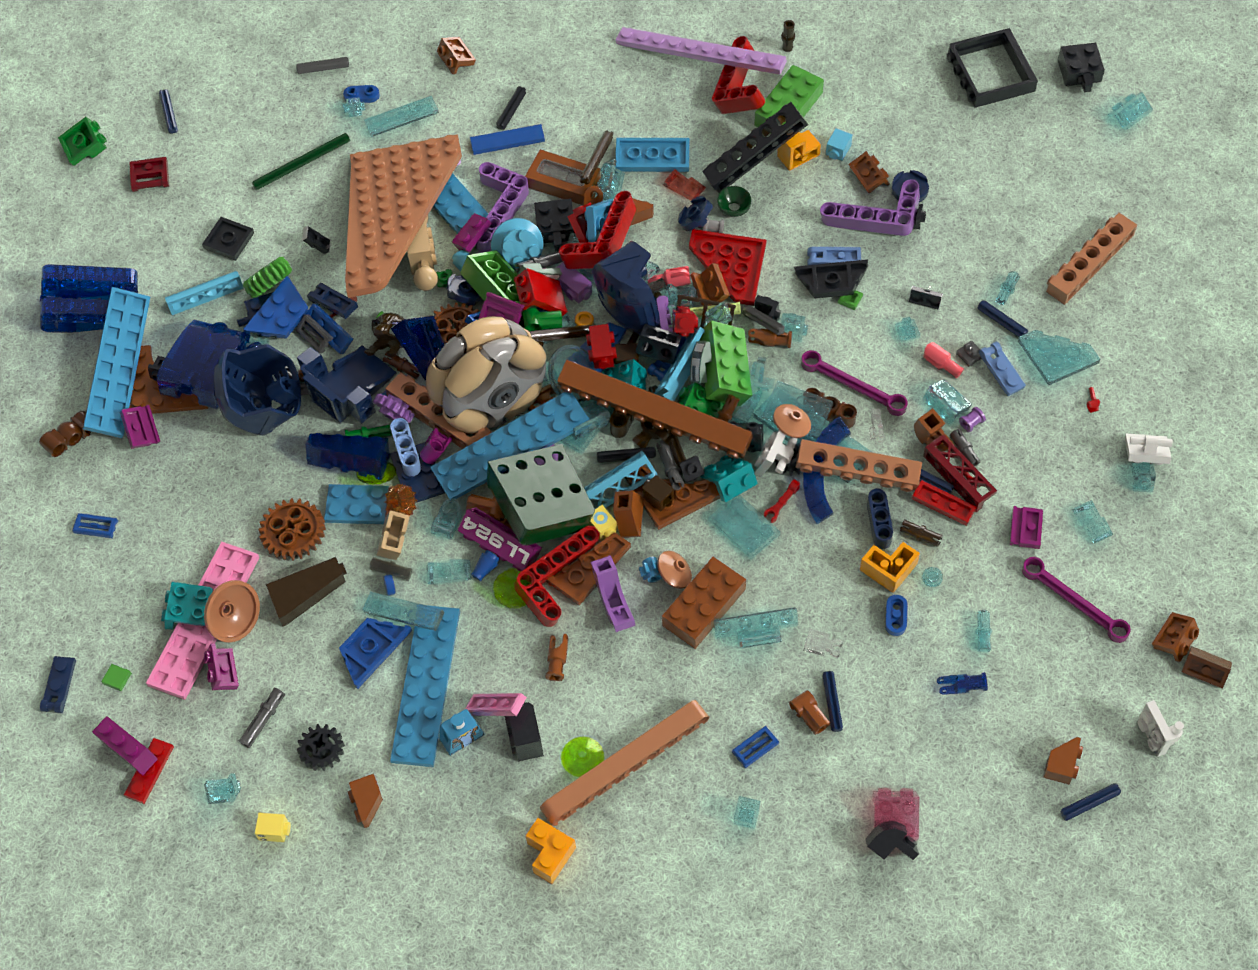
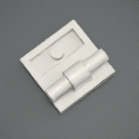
M779 429L777 432L773 431L769 439L765 441L762 447L763 452L758 456L754 464L757 467L754 472L755 475L762 477L775 459L779 460L775 471L782 474L794 454L793 449L797 443V438L790 437L787 445H784L782 442L786 435Z
M1126 434L1125 444L1128 461L1135 463L1148 462L1157 465L1170 464L1171 453L1169 447H1172L1173 440L1167 439V436Z
M1155 700L1145 704L1138 718V726L1142 732L1146 733L1150 750L1155 751L1158 757L1165 755L1169 747L1177 742L1183 734L1184 724L1177 721L1175 725L1168 727Z

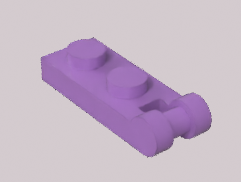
M659 296L657 298V307L660 316V328L673 332V328L668 326L672 325L668 308V297Z

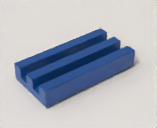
M78 513L72 531L75 534L113 539V532L116 529L115 526L118 523V519ZM81 520H89L111 524L110 526L99 525L98 523H84L81 522Z
M764 726L734 748L732 753L743 764V767L747 768L777 746L779 741L767 726ZM766 733L768 735L745 753L740 754V751ZM769 740H772V742H770L768 745H766V746H765L764 748H762L760 751H758L757 753H755V754H754L753 756H751L749 759L745 760L746 757H748L750 754H752V753H753L754 751H756L758 748H760L761 746H763V745H764L765 743H767Z

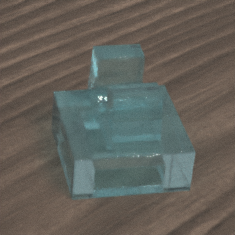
M910 316L902 318L900 323L895 324L901 343L920 338L918 327Z

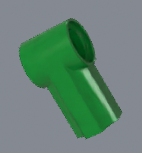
M528 308L522 313L524 328L528 331L562 328L561 311L539 312L536 308Z

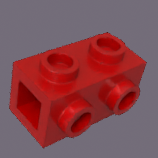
M677 306V310H672L673 331L682 336H689V333H694V328H698V317L689 307Z
M608 324L589 326L590 334L586 335L587 346L592 347V350H588L589 361H594V369L614 367L613 359L617 358L616 347L611 346V343H615L613 331H609Z

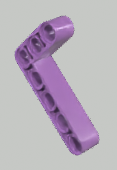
M484 162L479 166L480 181L485 186L503 193L486 217L492 224L476 243V249L480 253L491 251V240L495 230L503 222L513 219L529 194L528 180L525 176L490 162Z
M907 180L903 183L897 210L826 202L820 208L821 220L825 225L836 228L900 236L909 235L913 230L920 199L919 184L915 180Z

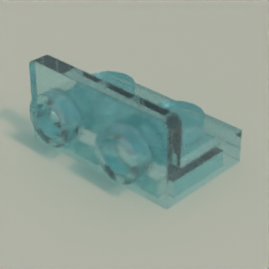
M945 379L930 385L923 397V401L933 408L948 424H952L957 415L968 411L972 406Z

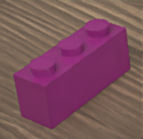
M108 716L92 731L102 743L142 775L157 761V758L143 744Z

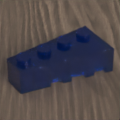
M310 433L305 443L308 465L327 469L337 467L341 472L348 473L350 470L356 471L359 476L366 477L367 474L374 475L375 479L382 480L390 459L388 438L378 436L362 437L360 435L344 436L341 434Z

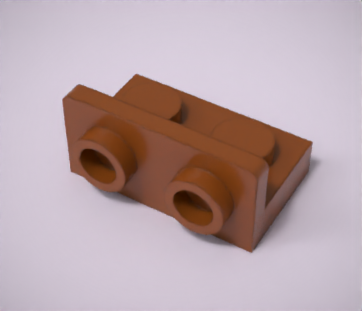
M460 37L441 38L437 53L452 74H456L460 66H473L476 59Z
M865 151L848 164L868 193H871L883 183L887 186L890 184L887 180L889 175L884 168L879 169L877 165L880 162L874 154L870 156Z
M712 263L701 274L694 272L690 274L699 298L723 302L730 296L718 264Z
M1172 612L1152 642L1153 648L1173 654L1175 661L1181 662L1183 657L1187 655L1189 647L1199 635V628L1195 618Z

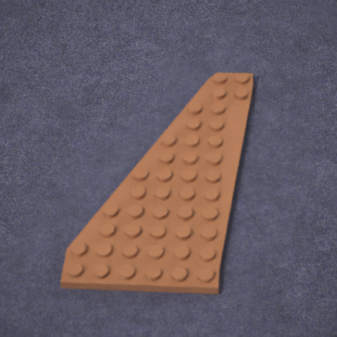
M458 134L350 154L351 178L345 273L348 298L376 293L386 287L462 158Z

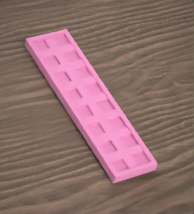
M221 542L198 585L211 587L214 591L222 583L231 580H240L247 583L260 557L257 553ZM178 623L146 682L147 686L186 700L205 663L204 652L217 639L208 632L206 626Z

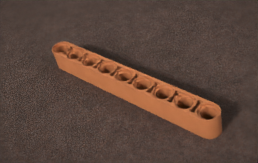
M696 700L689 702L547 799L540 806V810L552 826H557L560 820L564 821L577 812L576 809L579 807L581 809L589 804L596 795L599 797L612 788V784H618L628 777L631 771L635 772L647 764V760H652L663 753L666 747L670 748L679 742L682 736H687L700 727L701 723L705 724L709 720L708 714Z

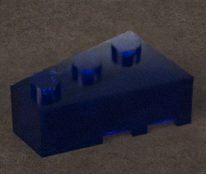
M434 316L403 319L392 327L391 330L426 381L428 367L444 347Z

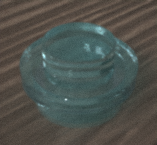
M929 567L924 570L922 580L929 587H937L943 581V574L938 568Z

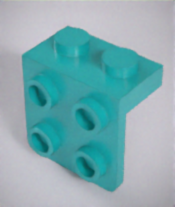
M634 359L615 364L614 367H608L602 371V374L646 390L647 370Z
M728 455L721 457L720 461L715 464L705 466L704 474L700 476L716 484L721 501L725 503L758 484L750 462L740 458L734 459Z
M171 582L170 591L166 590L165 603H168L167 609H163L161 621L165 622V629L173 630L174 622L206 626L204 610L213 589L207 586Z

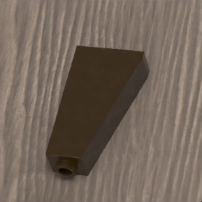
M334 557L266 584L282 627L288 625L346 582L344 575L347 572L343 562L339 564L337 558Z

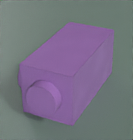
M563 262L556 267L560 268L562 272L558 280L561 289L571 301L575 300L579 304L583 300L590 298L592 295L591 281L576 269H567Z

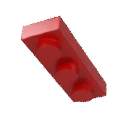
M921 480L912 495V500L965 526L968 525L976 511V506Z
M153 738L148 750L157 758V761L144 775L136 770L124 793L126 798L145 804L174 749L173 744Z

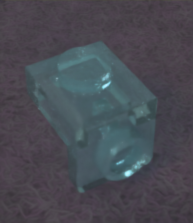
M668 284L664 296L668 297L669 305L676 309L678 294L695 297L697 290L693 286L677 289L672 284ZM682 299L681 306H693L694 301Z
M721 302L705 312L706 324L711 320L723 324L732 321L728 305L725 302Z
M794 313L782 314L781 324L784 325V330L798 332V342H802L803 336H807L808 325L805 324V316H799Z
M1132 462L1133 491L1153 492L1156 479L1153 463Z
M231 773L227 779L210 780L204 784L208 804L232 802L241 790L240 782L236 780L235 773Z

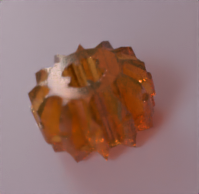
M397 484L388 488V492L385 493L387 498L384 501L387 504L385 510L409 516L413 515V511L417 509L415 502L418 500L414 497L416 492L412 491L411 486Z

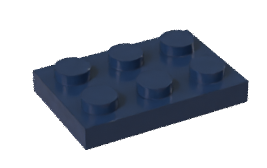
M426 442L415 445L421 465V470L416 476H407L404 473L397 451L390 453L408 506L445 494L430 468L436 463L428 464L420 457V452Z

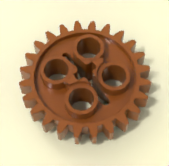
M455 302L454 307H451L449 303L447 304V309L441 306V312L434 310V316H429L430 322H426L425 337L429 348H433L434 353L440 352L444 345L457 335V332L468 325L465 322L467 315L477 313L479 309L473 311V306L470 305L466 308L465 303L458 307V303ZM448 319H450V320L452 321L453 326H454L455 329L452 328V324H451V322H450Z
M293 498L290 499L289 503L282 500L281 506L275 503L276 509L268 508L269 515L263 514L265 521H260L262 528L258 529L261 542H263L264 548L268 550L269 554L274 553L276 558L282 555L283 560H286L290 556L291 560L294 561L295 556L298 555L302 559L303 553L309 556L310 549L317 550L315 544H322L320 538L325 537V521L321 511L317 510L315 504L310 506L308 500L304 504L301 498L298 499L297 503H294ZM292 540L290 543L285 544L286 541Z

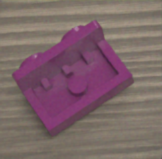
M474 213L452 240V243L459 251L470 252L492 223L489 219Z
M215 643L210 644L207 651L204 652V662L208 664L207 680L211 683L212 690H237L239 683L233 649H216Z

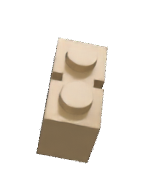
M389 511L385 518L377 556L397 560L402 551L409 515Z

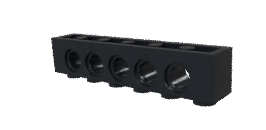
M789 102L773 116L767 118L758 128L753 129L744 139L739 140L730 150L724 152L716 161L710 163L702 172L711 186L720 193L809 124L795 105Z

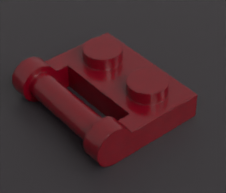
M167 157L130 161L132 192L139 191L138 189L159 186L164 188L170 187ZM162 176V179L138 182L139 179Z

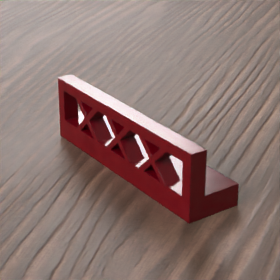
M944 434L925 447L923 457L948 483L954 486V490L966 502L976 506L975 512L981 510L984 502L997 493L996 488ZM943 442L948 448V452H941L936 446ZM950 458L959 459L961 466L952 465ZM963 472H971L975 476V480H967L963 476ZM977 486L986 487L989 492L982 496L977 491Z

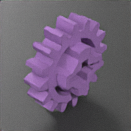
M379 393L373 400L374 404L380 408L379 412L390 420L403 418L410 424L415 416L408 410L409 405L390 394L385 396Z

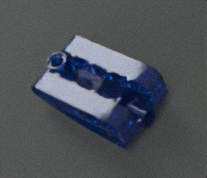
M44 265L41 272V330L52 333L103 330L111 288L115 287L138 293V272L132 268Z
M194 319L177 338L158 371L157 383L159 393L176 399L182 393L186 395L195 394L198 397L199 405L218 409L219 406L216 401L214 388L215 366L226 349L246 350V345L250 343L251 335L230 329L223 322L211 324Z

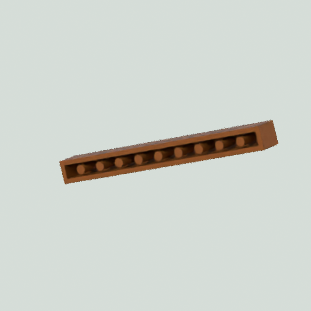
M566 360L557 380L559 387H561L560 389L570 394L575 392L584 400H595L598 405L604 408H608V406L613 407L616 412L622 415L627 413L633 415V418L640 422H645L646 420L651 422L655 428L661 430L663 428L669 429L673 435L678 437L684 435L689 437V440L693 443L700 444L702 442L707 444L711 450L717 452L719 450L725 451L729 457L738 459V457L744 458L753 437L751 431L569 360Z

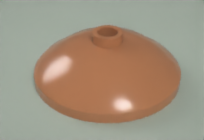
M231 580L219 585L209 596L204 610V621L208 632L215 639L228 643L239 641L247 636L254 628L259 616L260 603L256 591L251 585L240 580Z

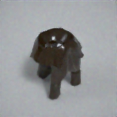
M390 312L383 313L377 319L372 320L371 329L378 340L364 352L367 356H371L378 350L389 347L390 350L387 352V356H397L399 349L405 347L412 334V330L403 316ZM397 325L399 333L397 335L390 334V329Z

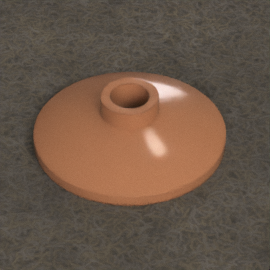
M780 405L773 413L775 425L787 436L802 438L811 429V421L808 415L795 405Z
M664 551L661 553L657 560V566L662 578L674 588L682 589L687 587L691 582L692 574L686 560L674 551Z

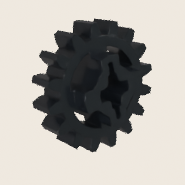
M317 724L315 730L309 727L308 734L302 733L304 739L298 740L300 747L297 748V752L300 754L301 762L305 761L307 768L312 765L314 771L318 767L325 771L327 765L333 768L332 762H340L338 755H344L342 748L345 744L341 740V733H337L335 727L329 730L328 724H325L324 728ZM329 737L334 740L335 745L329 742ZM307 750L312 752L313 757L307 754Z

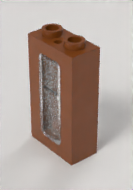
M541 149L525 175L528 180V188L561 199H571L573 203L583 205L585 190L589 186H598L600 188L603 177H601V168H597L590 183L587 185L581 184L580 176L587 164ZM592 192L590 196L595 198L596 192Z

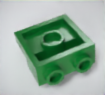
M84 117L58 137L69 162L73 166L87 156L93 159L107 148L105 145L107 139L102 133H99L100 125L88 117Z

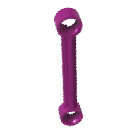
M809 350L802 355L801 366L805 371H818L887 406L888 412L893 416H901L906 412L908 401L905 396L901 394L889 395L822 361L821 355L817 351ZM812 358L817 359L818 363L809 365L805 361ZM902 402L904 407L895 409L890 404Z
M1029 557L1025 560L1022 573L1027 579L1039 580L1106 629L1108 637L1113 642L1122 643L1127 640L1131 628L1125 620H1113L1047 572L1040 558ZM1038 565L1041 571L1039 573H1031L1027 570L1026 566ZM1114 627L1124 628L1126 635L1117 636L1112 632V629Z

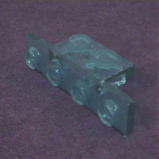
M796 607L714 620L715 637L737 636L740 648L782 642L779 629L798 626Z

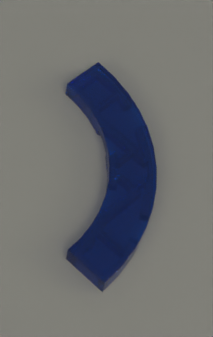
M839 416L820 433L821 435L817 438L816 442L838 446L845 438L851 435V431ZM818 455L813 457L817 463L823 462L822 457ZM816 471L811 473L804 472L803 488L807 507L815 523L819 524L834 514L826 499L824 476Z

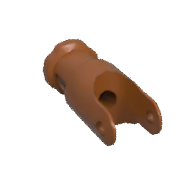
M750 329L748 331V341L750 343L770 347L775 345L787 346V348L791 349L792 331L784 332L780 335H776L768 329Z
M566 633L563 634L562 643L557 648H555V636L551 635L547 659L549 668L545 675V678L550 681H563L564 679L563 666L566 664L569 641Z

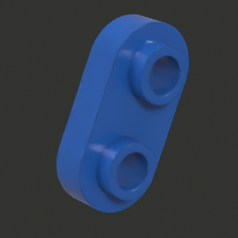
M374 85L349 86L343 92L345 101L350 104L372 103L380 97L379 89Z
M901 595L890 596L886 603L885 628L892 636L902 635L907 627L908 603ZM898 605L900 609L896 610L893 606ZM898 624L899 628L895 629L892 627V625Z

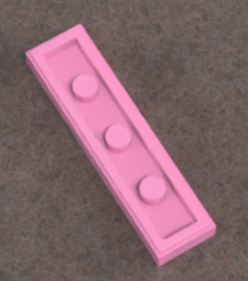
M522 693L473 694L465 709L473 716H517L527 697Z

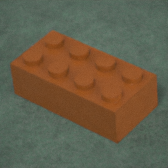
M713 556L662 615V626L696 649L746 590V578Z

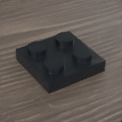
M220 217L202 243L203 249L236 261L253 236L254 230L251 227Z

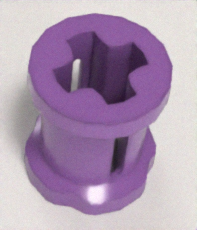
M978 407L972 408L969 414L959 418L960 425L967 432H971L977 424L986 421L984 413Z

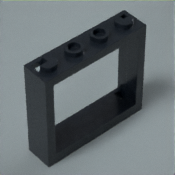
M1010 28L949 44V50L946 53L949 63L952 62L954 74L959 76L961 88L966 90L967 99L969 102H972L974 108L1036 91L1038 80ZM1003 45L1022 82L978 93L960 56Z

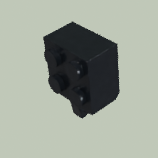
M1096 42L1060 47L1058 63L1065 86L1081 84L1085 93L1092 91L1093 83L1102 82L1105 69Z
M571 199L534 203L536 224L542 234L543 244L554 242L556 252L562 246V241L576 240V234L567 217L573 214Z
M524 702L517 716H504L513 756L517 755L518 762L544 756L534 706L529 702Z

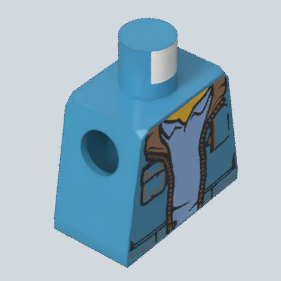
M465 709L440 725L439 739L451 756L483 737L485 733L473 715Z

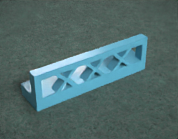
M234 271L165 297L171 314L175 315L241 290L244 287L238 272Z
M699 327L694 330V333L689 334L675 357L673 365L671 364L654 394L671 401L676 399L690 375L692 353L696 342L700 341L705 331L703 328Z
M640 451L584 487L589 499L599 500L596 508L601 505L606 508L614 503V496L610 499L604 498L605 489L614 488L616 489L615 492L619 490H634L644 484L647 479H652L658 474L644 452ZM646 464L651 473L644 477L638 476V469ZM624 477H631L633 480L629 487L620 486L621 480Z

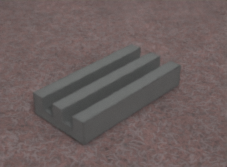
M305 314L295 329L319 353L325 352L324 348L328 347V342L333 339L310 315ZM303 326L309 331V333L312 336H314L319 342H321L320 345L304 329H302Z

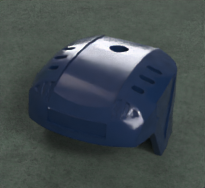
M630 241L611 254V256L595 264L592 274L598 297L609 315L628 331L640 335L644 324L660 328V316L657 298H654L649 285L642 279V277L648 274L645 265L650 259L651 254L636 242Z
M268 344L242 351L234 349L223 351L215 366L214 388L217 404L226 421L247 432L265 436L298 414L301 406L300 380L293 361L286 354ZM286 366L289 368L292 374V379H290L288 375V372L285 368ZM279 371H282L283 377H281ZM272 400L281 404V406L276 409L272 408Z

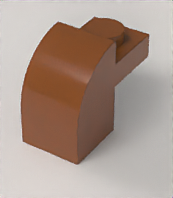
M933 408L914 423L915 434L922 444L929 445L943 434L948 438L942 430L946 423ZM943 442L936 446L941 452L948 450Z

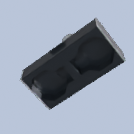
M309 226L303 228L302 241L304 243L301 244L302 250L315 248L323 254L329 253L330 239Z
M927 285L925 289L912 286L908 302L939 310L943 293L932 291L933 287L931 285Z

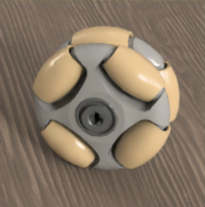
M503 317L481 318L462 328L456 336L444 345L437 357L433 359L426 375V389L431 401L443 408L444 418L455 429L466 433H476L482 427L491 429L506 423V418L512 420L518 417L535 402L543 387L542 383L546 373V353L542 346L532 339L530 332L519 324Z

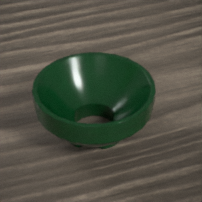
M727 187L718 195V207L727 216H742L750 209L751 195L742 187ZM736 203L740 208L734 211L729 208V205Z

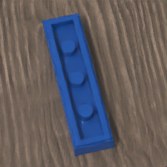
M538 124L470 137L473 155L545 142L542 125Z

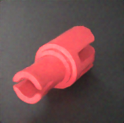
M688 266L666 269L663 274L647 276L650 288L664 285L668 288L691 284Z
M934 342L927 344L924 358L938 370L944 368L957 379L964 371V368L951 360V354Z

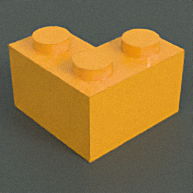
M809 130L803 133L798 132L777 149V157L790 171L819 156L821 144Z
M904 542L900 544L891 556L873 545L861 559L860 571L894 593L918 564L920 553Z
M537 818L526 834L527 844L540 851V854L532 864L534 874L553 884L575 851L576 843L573 838Z

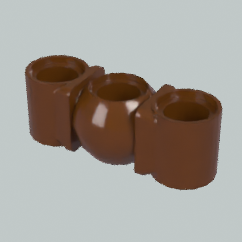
M808 388L804 391L803 408L806 411L813 412L814 415L818 413L822 419L827 421L834 420V424H839L843 428H851L855 425L857 416L855 406L845 402L840 403L833 396L825 397V393L820 392L817 388Z
M86 411L76 413L74 417L70 418L71 422L61 423L57 430L52 429V431L43 434L39 444L52 457H58L68 450L67 446H74L79 443L81 438L85 439L87 436H90L92 431L83 430Z

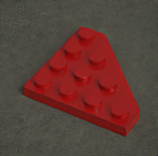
M693 229L689 242L691 252L705 268L709 267L712 263L718 264L730 297L735 303L755 305L767 240Z

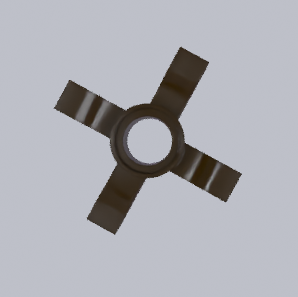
M646 420L645 422H640L643 429L642 432L632 439L640 448L647 447L651 438L662 439L668 445L674 440L665 431V428L663 430L655 428L651 422Z

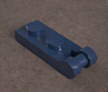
M321 282L314 291H310L307 294L309 301L321 305L344 319H347L358 308L356 301Z
M54 656L44 697L40 702L41 712L52 710L55 713H63L76 664L75 658ZM52 698H58L56 702H51Z

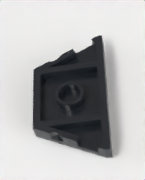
M868 259L795 266L794 269L795 274L814 299L853 295L868 268Z

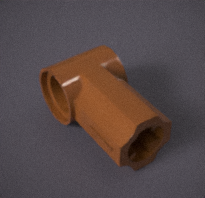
M474 494L468 497L466 511L467 509L478 508L502 523L505 516L495 497L490 499Z
M808 690L789 701L792 711L795 710L797 712L796 716L804 720L814 735L821 733L830 725L829 720L818 708L816 699Z

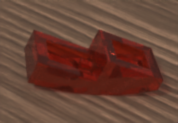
M676 169L671 172L663 183L668 189L689 200L699 197L706 188L693 177L688 179Z

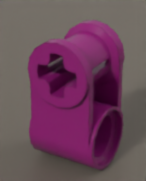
M435 427L428 436L420 452V457L424 462L434 464L445 451L452 438H447Z

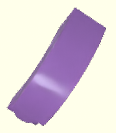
M611 556L591 562L601 601L615 632L636 626L623 595L617 568Z

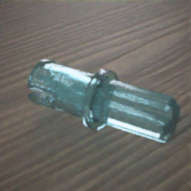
M1010 271L1006 280L1000 285L1001 290L996 298V302L1000 305H1005L1010 294L1015 292V286L1020 279L1017 272Z
M979 610L977 612V629L975 633L978 634L977 651L990 652L991 650L990 634L992 629L990 628V613L987 610Z

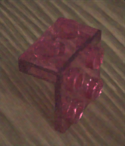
M878 788V791H873L874 828L883 822L896 821L906 826L907 835L915 841L918 840L919 795L917 791H913L912 788H901L900 791H891L890 788Z

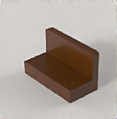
M1191 646L1181 672L1223 689L1231 671L1232 662Z

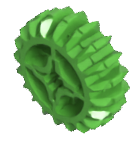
M278 257L244 281L243 287L251 298H256L288 276L292 268L284 257Z

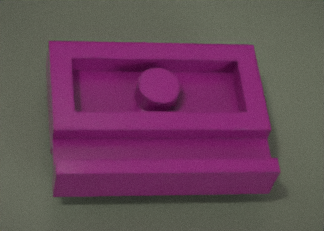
M487 292L486 301L483 303L479 319L503 317L519 324L524 305Z
M149 405L120 411L131 449L150 446L160 442Z
M1013 506L1009 545L1015 544L1019 545V547L1040 549L1043 509Z

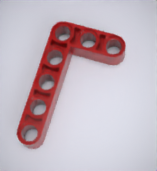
M745 36L736 38L731 46L755 51ZM724 65L712 96V101L722 114L756 110L765 104V98L756 85L742 86L748 69Z
M621 191L616 194L597 242L568 243L560 247L559 254L567 269L593 268L599 261L611 256V254L622 247L636 212V206L629 191Z
M584 527L518 574L514 583V589L544 626L552 627L558 622L561 616V608L542 584L595 546L599 538V532L595 527ZM584 536H590L592 541L586 540ZM568 547L576 548L577 552L570 551ZM552 558H559L561 563L554 562ZM536 569H543L545 574H539ZM526 580L529 583V585L524 586L521 584L520 581ZM533 596H539L542 602L535 601ZM546 612H552L555 618H549Z

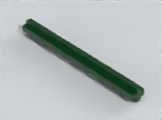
M344 133L252 182L254 189L258 190L350 142L348 134Z

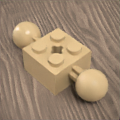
M428 216L407 250L411 272L414 275V284L423 291L433 289L438 281L437 273L434 270L437 260L431 227H427Z

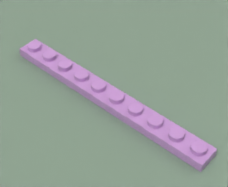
M622 27L616 38V44L626 47L779 75L787 62L786 56Z

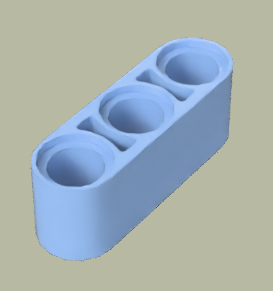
M397 418L391 422L390 428L402 469L407 476H416L421 470V465L411 431L405 419Z

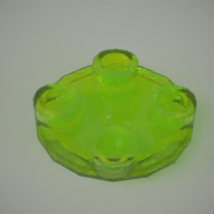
M509 568L507 571H503L493 582V593L497 601L501 605L513 609L526 605L514 589L516 578L521 572L516 568ZM526 580L520 581L521 584L524 586L529 585V583Z

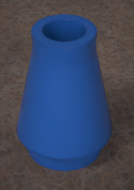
M486 550L485 553H481L471 575L477 580L482 581L486 575L498 566L500 559L489 550Z

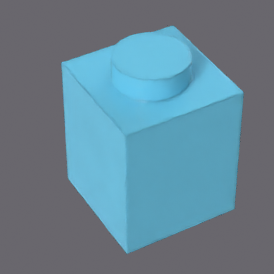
M836 128L827 142L826 155L832 159L843 161L852 145L853 134Z

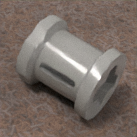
M709 217L706 218L707 223L704 225L703 231L723 233V219L715 221L709 220Z

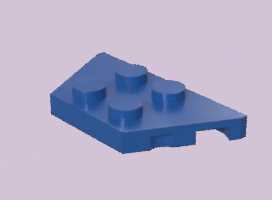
M288 276L284 278L243 329L245 334L250 335V332L260 333L266 337L275 336L287 339L308 312V306Z
M366 618L339 647L357 689L412 632L410 626L405 625L403 627L393 625V622H380L377 619Z

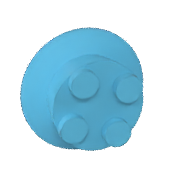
M513 218L503 222L495 230L491 240V250H497L515 270V268H519L515 267L516 263L527 261L531 257L537 258L541 256L543 237L538 227L531 221L523 218Z

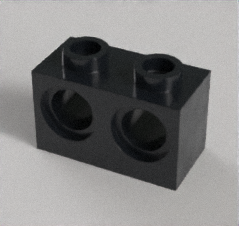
M644 324L635 353L673 365L682 335Z

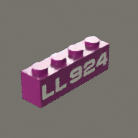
M478 508L467 509L457 530L463 534L465 539L479 543V547L483 550L492 551L500 560L513 564L512 567L518 571H523L536 562L543 548L538 544L521 545L511 528Z

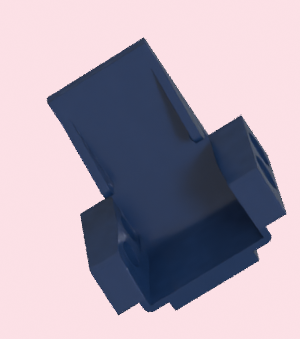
M363 345L354 352L336 360L332 364L333 370L328 372L322 355L310 347L300 354L297 360L312 402L340 424L349 415H352L361 424L364 423L376 412L371 396L389 382L397 372L376 355L367 356L364 352L367 348Z

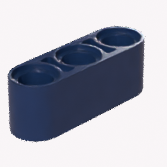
M875 488L869 492L867 500L872 538L875 546L880 549H887L890 547L893 538L888 500L884 490ZM880 517V518H883L884 520L880 521V520H877L876 518ZM883 535V536H886L887 538H886V539H882V538H880L879 536Z

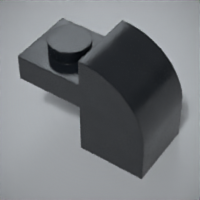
M887 821L877 825L865 838L867 847L884 860L895 847L912 860L919 855L916 846L917 842L907 835L906 826L896 821Z

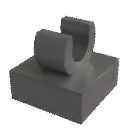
M969 341L956 352L968 367L982 359L979 354L980 348L973 341Z

